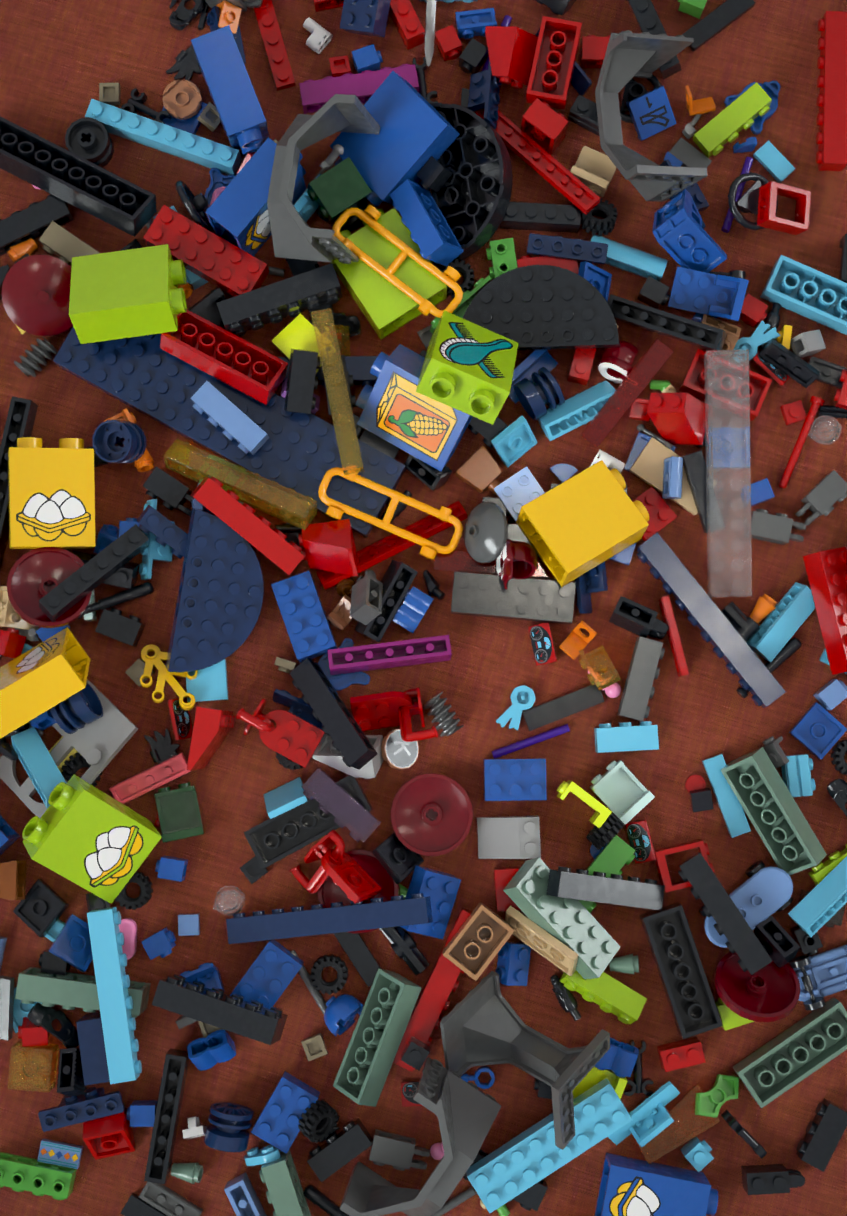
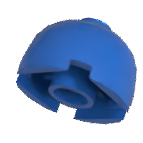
M343 994L337 998L333 996L326 1003L327 1008L324 1012L325 1024L334 1036H337V1034L341 1035L355 1023L356 1020L354 1018L357 1013L361 1014L364 1005L356 997L349 994Z

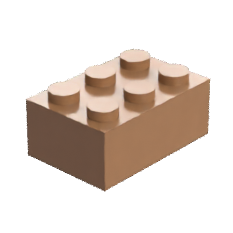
M480 902L443 949V956L477 981L515 930L510 924Z

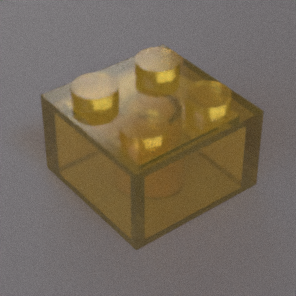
M21 1041L11 1047L7 1089L50 1092L55 1087L59 1045L48 1044L22 1047Z

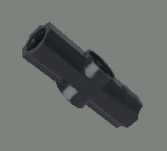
M402 927L379 928L391 943L390 945L400 959L403 958L415 975L420 974L430 965L417 948L414 939Z

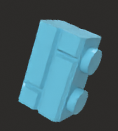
M809 754L786 756L789 762L781 766L782 777L792 797L812 796L813 791L816 789L815 780L811 778L810 770H813L812 758H809Z

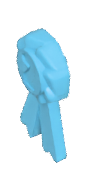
M762 320L751 337H742L737 341L733 349L735 357L742 362L751 361L758 354L759 346L769 342L772 338L780 337L776 327L766 332L771 326L765 324Z
M525 685L514 688L510 696L512 705L496 720V723H500L502 728L512 718L509 729L514 728L518 730L522 711L533 706L536 699L534 691Z

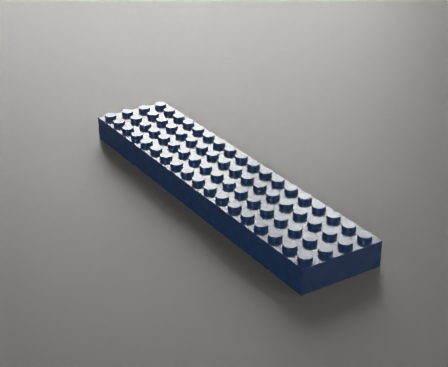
M73 326L53 360L60 368L326 515L328 506L320 500L318 490L323 476L329 469L334 467L347 469L348 466L359 470L358 475L392 490H395L406 470L404 464L312 413L306 414L284 410L285 399L275 393L268 404L265 405L160 349L161 333L80 344ZM206 381L213 385L268 434L269 439L254 455L250 452L245 454L238 447L239 443L235 439L231 441L222 433L224 431L223 428L219 425L217 428L207 420L209 416L206 413L200 414L192 407L194 403L190 398ZM339 475L332 477L326 491L329 498L376 518H379L390 499L386 495L346 480ZM343 513L341 520L350 519L352 530L365 538L369 536L374 525L346 513Z

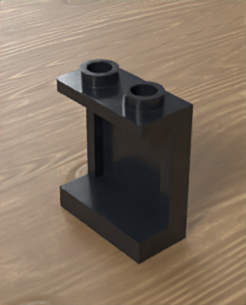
M216 287L188 310L226 330L216 304L226 300V297L221 289Z

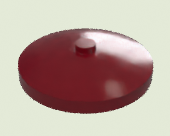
M36 254L19 260L9 269L2 284V302L7 315L14 324L22 330L38 336L57 335L73 325L69 317L71 266L57 257Z
M57 547L37 548L24 554L13 565L7 580L8 598L14 611L26 622L43 628H57L75 621L86 610L92 591L54 622L39 608V600L84 565L83 561L70 551Z
M428 773L410 779L399 789L392 803L391 822L394 832L404 846L417 854L439 856L451 852L465 840L472 825V805L466 791L455 780L442 774Z
M366 850L345 852L382 888L377 895L363 900V904L371 903L370 899L383 897V901H391V896L400 895V885L395 883L372 852ZM329 876L318 891L319 904H323L324 908L331 907V903L343 902V906L351 905V900L348 899L346 893ZM377 929L350 931L349 933L364 934Z
M730 951L720 960L715 973V987L721 1000L734 1013L756 1022H774L788 1016L796 1007L800 996V983L795 971L788 963L779 969L772 961L751 975L748 970L744 972L737 961L740 960V957L736 952L732 954Z

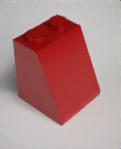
M485 26L492 76L499 78L501 83L511 84L512 88L522 89L523 86H528L538 37L519 27Z
M687 392L650 393L647 413L662 439L673 445H703L708 405Z
M350 519L302 525V534L298 535L299 544L304 546L302 548V553L305 556L303 559L308 561L309 568L358 576L356 544Z

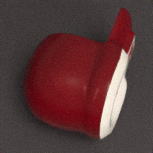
M619 340L620 348L605 349L598 365V370L604 378L617 384L629 382L633 385L644 386L648 378L647 375L631 367L639 350L636 346Z
M506 540L505 546L496 560V571L501 580H503L506 590L508 589L507 582L511 578L526 579L535 573L538 563L535 549L527 542Z

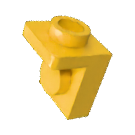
M784 325L777 332L780 334V337L776 338V341L789 350L792 326Z

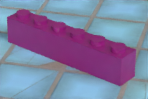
M403 64L400 67H384L377 71L365 70L358 74L346 73L340 77L328 76L322 80H305L303 83H299L304 114L317 112L335 94L356 95L360 102L365 104L392 71H395L407 80L419 92L415 64Z
M449 635L327 650L330 675L450 661L452 656Z

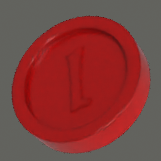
M691 775L685 781V788L688 792L705 789L706 782L700 775Z

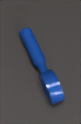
M482 1066L476 1070L474 1075L463 1074L461 1079L466 1082L475 1081L478 1087L487 1089L494 1084L495 1076L491 1068ZM481 1072H489L491 1079L488 1083H481L478 1076Z

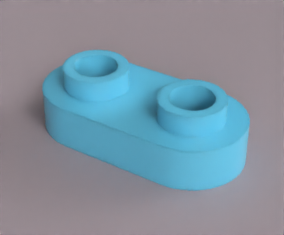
M268 1145L262 1149L258 1147L249 1149L247 1155L244 1156L246 1166H255L271 1163L279 1159L281 1155L279 1149Z

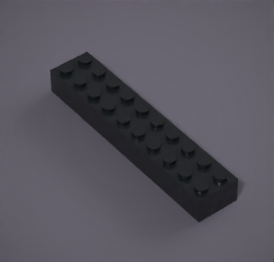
M0 116L1 169L134 237L157 212L155 194Z

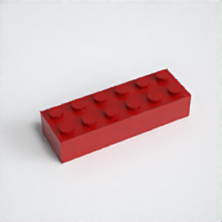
M166 205L162 206L143 237L148 247L168 244L173 261L182 259L186 269L234 297L260 288L270 272L268 265Z
M189 310L186 313L178 314V331L161 333L160 349L265 405L268 404L286 377L287 362Z
M213 476L211 478L205 477L190 496L226 523L283 572L290 575L305 557L301 554L302 549L292 541L289 543L285 541L287 536L276 528L272 530L270 528L271 523L260 515L256 517L254 515L255 510L247 503H239V497L231 490L225 491L221 487L224 484Z
M846 546L803 556L832 675L847 672Z

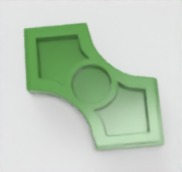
M718 1074L710 1090L704 1093H696L695 1115L717 1118L721 1106L726 1101L738 1099L739 1077Z

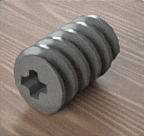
M45 338L44 340L36 339L38 346L30 345L33 350L32 352L27 349L25 350L27 357L19 356L21 363L13 362L27 377L29 375L36 377L34 369L41 372L42 369L39 364L47 366L45 358L53 360L51 352L56 355L58 353V350Z
M441 692L428 700L423 709L430 708L427 716L434 715L435 717L431 722H439L436 730L443 729L440 736L448 737L464 725L457 726L460 719H453L456 714L455 711L448 712L452 706L451 704L444 705L447 698L440 699L439 697L443 693Z

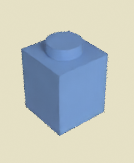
M832 679L814 693L813 696L825 710H832L847 698V686L841 680Z

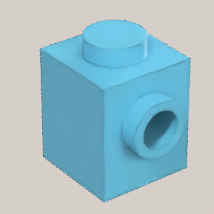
M696 1135L680 1149L684 1157L698 1173L714 1159L710 1153L712 1148L705 1140L700 1141Z

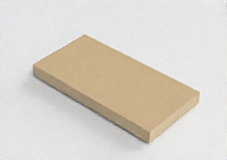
M652 437L629 471L663 493L664 460L672 456H681ZM683 466L681 499L671 500L695 516L698 511ZM710 477L714 489L718 482Z
M510 905L506 910L505 921L514 928L513 935L566 974L572 976L576 971L578 954Z

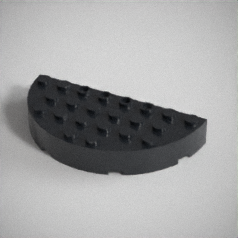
M430 103L460 133L438 159L453 174L438 193L432 190V196L464 251L455 258L459 262L484 246L500 226L507 211L512 192V165L505 143L488 122L473 111L460 105Z
M530 265L503 273L478 292L463 316L465 320L518 342L517 351L620 348L617 324L602 294L580 275L556 266Z

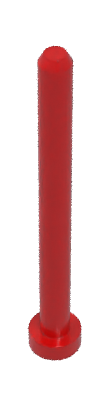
M811 396V407L780 480V488L785 489L787 487L819 406H823L825 400L819 397Z

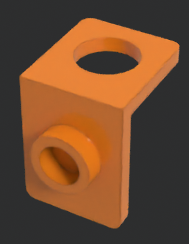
M224 0L216 5L219 11H221L218 27L223 28L229 25L232 34H235L242 8Z
M689 85L685 86L686 106L690 116L716 110L712 97L692 101Z
M581 621L559 647L575 660L586 645L596 636L597 632L584 621ZM580 628L586 629L589 632V636L584 635Z

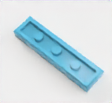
M719 754L703 760V765L730 837L734 838L750 832L751 829L744 810L721 772V769L726 766L723 755Z

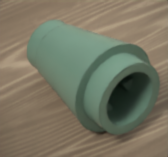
M633 954L616 957L609 963L610 971L627 974L639 972L638 955L633 956Z
M198 1162L173 1163L171 1176L191 1184H195V1182L200 1183L203 1176V1166L199 1165Z

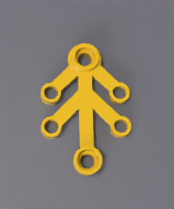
M150 644L145 646L141 651V658L145 662L143 675L140 677V684L145 688L152 685L151 674L154 665L159 672L156 689L152 693L153 701L155 703L163 702L166 680L179 697V706L183 710H191L195 706V697L191 693H186L174 676L187 677L189 680H194L198 675V671L196 670L193 676L188 675V672H168L166 666L161 661H167L168 652H161L160 648L156 645ZM153 651L155 654L150 657L147 653ZM144 678L150 679V682L147 684L142 681ZM158 693L162 695L160 699H156L154 696ZM188 697L191 699V701L189 703L183 702V699Z

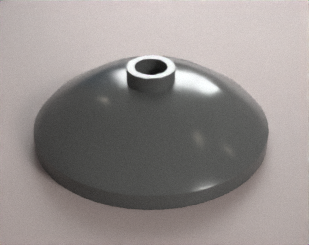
M491 502L480 503L467 517L464 526V543L469 555L477 562H492L501 554L505 546L508 533L507 520L503 510L497 504Z

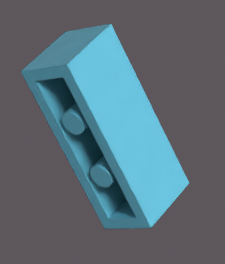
M652 721L639 722L640 726H632L631 722L619 723V727H611V723L599 724V728H594L596 753L657 750L659 749L658 726L652 725Z

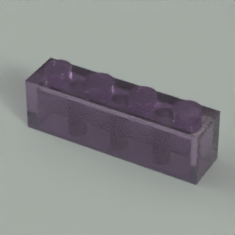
M318 768L302 786L304 789L303 794L311 801L313 799L320 803L318 807L324 813L328 814L330 812L336 817L334 821L341 828L346 826L351 831L349 835L357 842L360 840L365 842L381 823L321 768Z

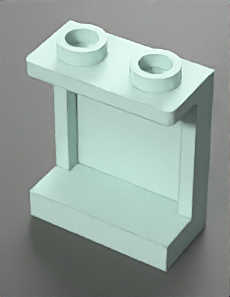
M614 760L606 767L608 771L602 776L598 774L591 781L593 785L590 788L626 825L655 796L641 784L621 760L618 762Z

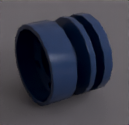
M545 367L540 368L538 373L534 372L531 374L533 384L527 378L514 384L516 396L524 410L534 421L547 414L545 404L554 410L556 404L560 406L565 402L557 380Z
M107 420L95 429L92 437L95 453L102 460L109 463H133L144 454L146 448V437L143 430L137 424L129 421Z
M87 682L86 688L50 709L57 724L68 734L77 732L78 729L84 728L85 723L90 724L103 716L101 702L96 692Z
M219 1102L212 1104L208 1121L213 1125L206 1128L204 1143L210 1148L225 1152L245 1151L248 1147L250 1133L245 1129L251 1127L254 1111L247 1106L236 1103Z

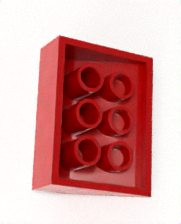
M196 707L187 770L192 771L205 768L229 734L231 728L235 726L236 716H233V711Z

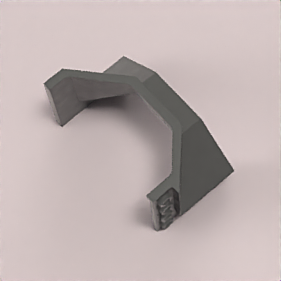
M626 30L621 33H611L595 89L600 146L624 178L632 183L646 201L663 202L707 177V168L659 166L623 145L618 93L633 77L651 78L655 70L691 45L694 39L687 38L684 35L668 36L665 33L652 35L649 32L632 33V31Z
M335 94L314 115L298 114L276 145L267 199L275 257L331 263L332 260H339V262L344 264H351V261H359V258L334 236V230L310 228L292 204L301 150L336 132L379 134L380 125L356 95Z
M491 971L440 1022L446 1069L458 1073L461 1077L469 1068L474 1066L509 1063L551 1086L555 1146L563 1150L575 1136L573 1090L610 1049V1033L602 1029L587 1046L567 1048L530 1028L520 1019L501 994L499 974Z
M428 1057L425 1061L413 1100L437 1116L444 1149L443 1158L421 1190L396 1187L358 1161L352 1171L339 1209L349 1216H383L400 1211L407 1216H432L443 1207L475 1160L501 1105L491 1095H485L479 1091L478 1087L473 1083H467L461 1079L458 1073L443 1067L440 1061L432 1060Z

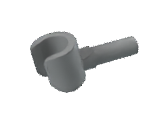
M696 114L682 131L687 139H690L696 133L694 126L702 116L701 114Z

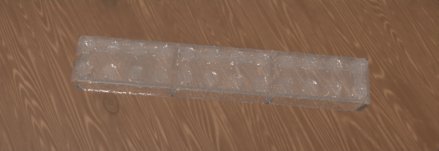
M749 349L706 351L704 353L708 596L729 597L730 592V596L747 597L752 596Z

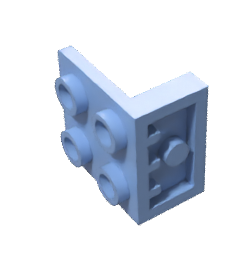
M527 466L494 488V491L515 521H517L522 506L545 493Z

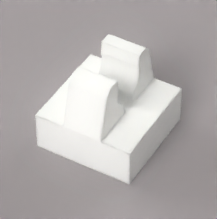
M199 1117L188 1118V1129L182 1130L183 1139L205 1136L207 1126H200Z

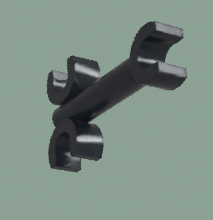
M423 57L422 65H417L416 58H413L412 63L416 66L419 93L429 103H438V101L433 102L430 100L437 97V91H431L427 94L425 79L426 58Z
M136 88L131 91V98L121 107V109L130 110V112L137 114L136 110L163 124H165L162 121L164 118L172 119L167 111L158 112L144 105L143 103L147 100V96L142 92L137 97L139 92Z
M634 1040L630 1041V1045H635ZM641 1040V1047L638 1048L639 1053L634 1066V1081L626 1078L627 1084H631V1089L624 1090L623 1092L626 1096L642 1092L646 1096L653 1094L652 1090L645 1089L647 1084H653V1080L646 1078L642 1081V1053L646 1049V1043L644 1040Z
M727 1109L721 1114L728 1125L742 1137L761 1159L767 1154L764 1148L742 1127Z

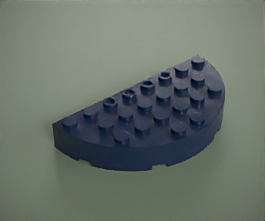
M192 508L166 662L168 672L201 670L229 657L251 634L257 623L263 603L264 585L262 571L257 556L249 542L216 515L197 508Z

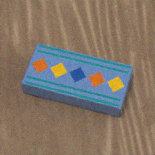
M43 1138L37 1161L78 1169L83 1146Z

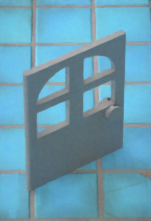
M87 679V683L96 692L101 702L103 716L90 724L85 723L84 728L78 729L73 734L66 733L57 723L53 724L52 726L63 738L51 750L50 755L58 767L75 748L86 759V762L91 765L81 779L92 784L136 733L138 728ZM2 755L0 757V778L35 816L41 818L47 808L44 803H39L32 798L37 791L32 781L28 777L20 785L16 775V760H10Z

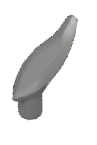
M14 628L19 630V635L26 636L27 640L39 641L34 628L29 630Z

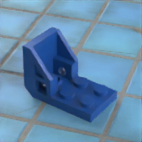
M686 189L655 212L652 232L657 242L682 268L708 273L727 259V254L702 228L701 215L691 194Z
M677 266L668 307L739 321L749 280L715 275Z

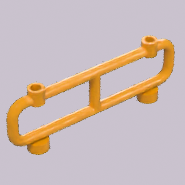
M368 205L364 211L351 207L342 212L332 227V230L335 231L334 236L361 261L420 306L417 309L423 315L428 316L430 313L437 318H441L444 310L449 313L454 312L463 299L462 288L456 283L461 277L457 270L448 266L442 272L428 260L424 259L419 253L377 222L381 213L372 205ZM350 216H357L401 250L388 269H385L360 250L351 240L341 235L340 229ZM407 256L454 291V299L444 310L437 309L429 300L424 299L393 275Z
M348 466L347 469L331 468L323 476L318 495L320 500L328 506L326 515L341 520L343 513L365 521L421 545L422 548L419 554L432 560L435 559L437 553L449 554L456 549L462 536L463 526L458 518L451 515V509L441 506L439 510L358 475V469ZM339 475L346 480L358 483L392 498L383 520L329 498L326 491L332 477ZM399 501L435 516L442 521L453 524L455 532L449 545L441 546L390 524Z

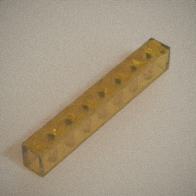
M327 308L313 311L311 315L344 475L364 472L332 309Z
M176 439L164 454L166 468L199 483L205 477L211 478L213 476L224 484L221 487L225 491L231 490L239 497V501L303 530H306L317 514V501L313 498L304 496L294 489L286 488L276 481L266 479L258 473L248 471L240 465L230 463L222 457L212 455L204 449L194 447L188 442Z

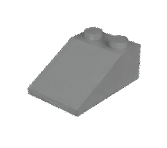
M324 734L313 754V759L355 778H375L384 760L381 752L383 735H366L378 754L360 770L348 767L343 762L342 757L344 756L332 745L333 740L327 734Z
M538 815L477 818L478 859L541 858Z

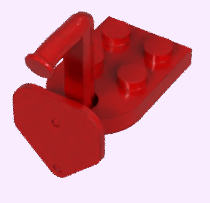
M419 687L408 689L404 692L390 691L350 697L353 717L362 731L400 725L401 738L406 742L438 738L435 726L422 731L413 732L411 717L416 714H420L422 728H425ZM417 697L418 702H413L411 698Z
M265 698L261 700L253 715L246 712L244 708L237 712L236 719H241L248 723L243 735L247 736L253 727L259 729L260 738L268 748L304 768L307 767L325 734L322 729L287 710L279 709L271 711L266 715L263 714L262 711L267 701Z
M335 830L330 831L317 842L304 858L306 864L321 859V866L311 880L301 871L300 865L289 870L310 894H316L330 876L333 882L346 893L348 899L355 904L377 895L382 889L349 854L344 852V840Z

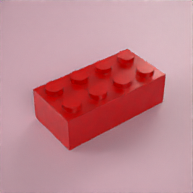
M546 16L542 17L526 93V103L532 104L538 98L540 101L547 102L553 108L565 110L581 37L582 23Z
M697 349L679 391L687 392L695 398L753 421L758 416L772 379Z

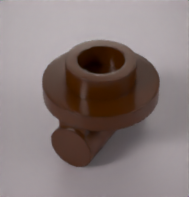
M350 577L341 580L334 587L340 596H349L352 593V586L355 582Z

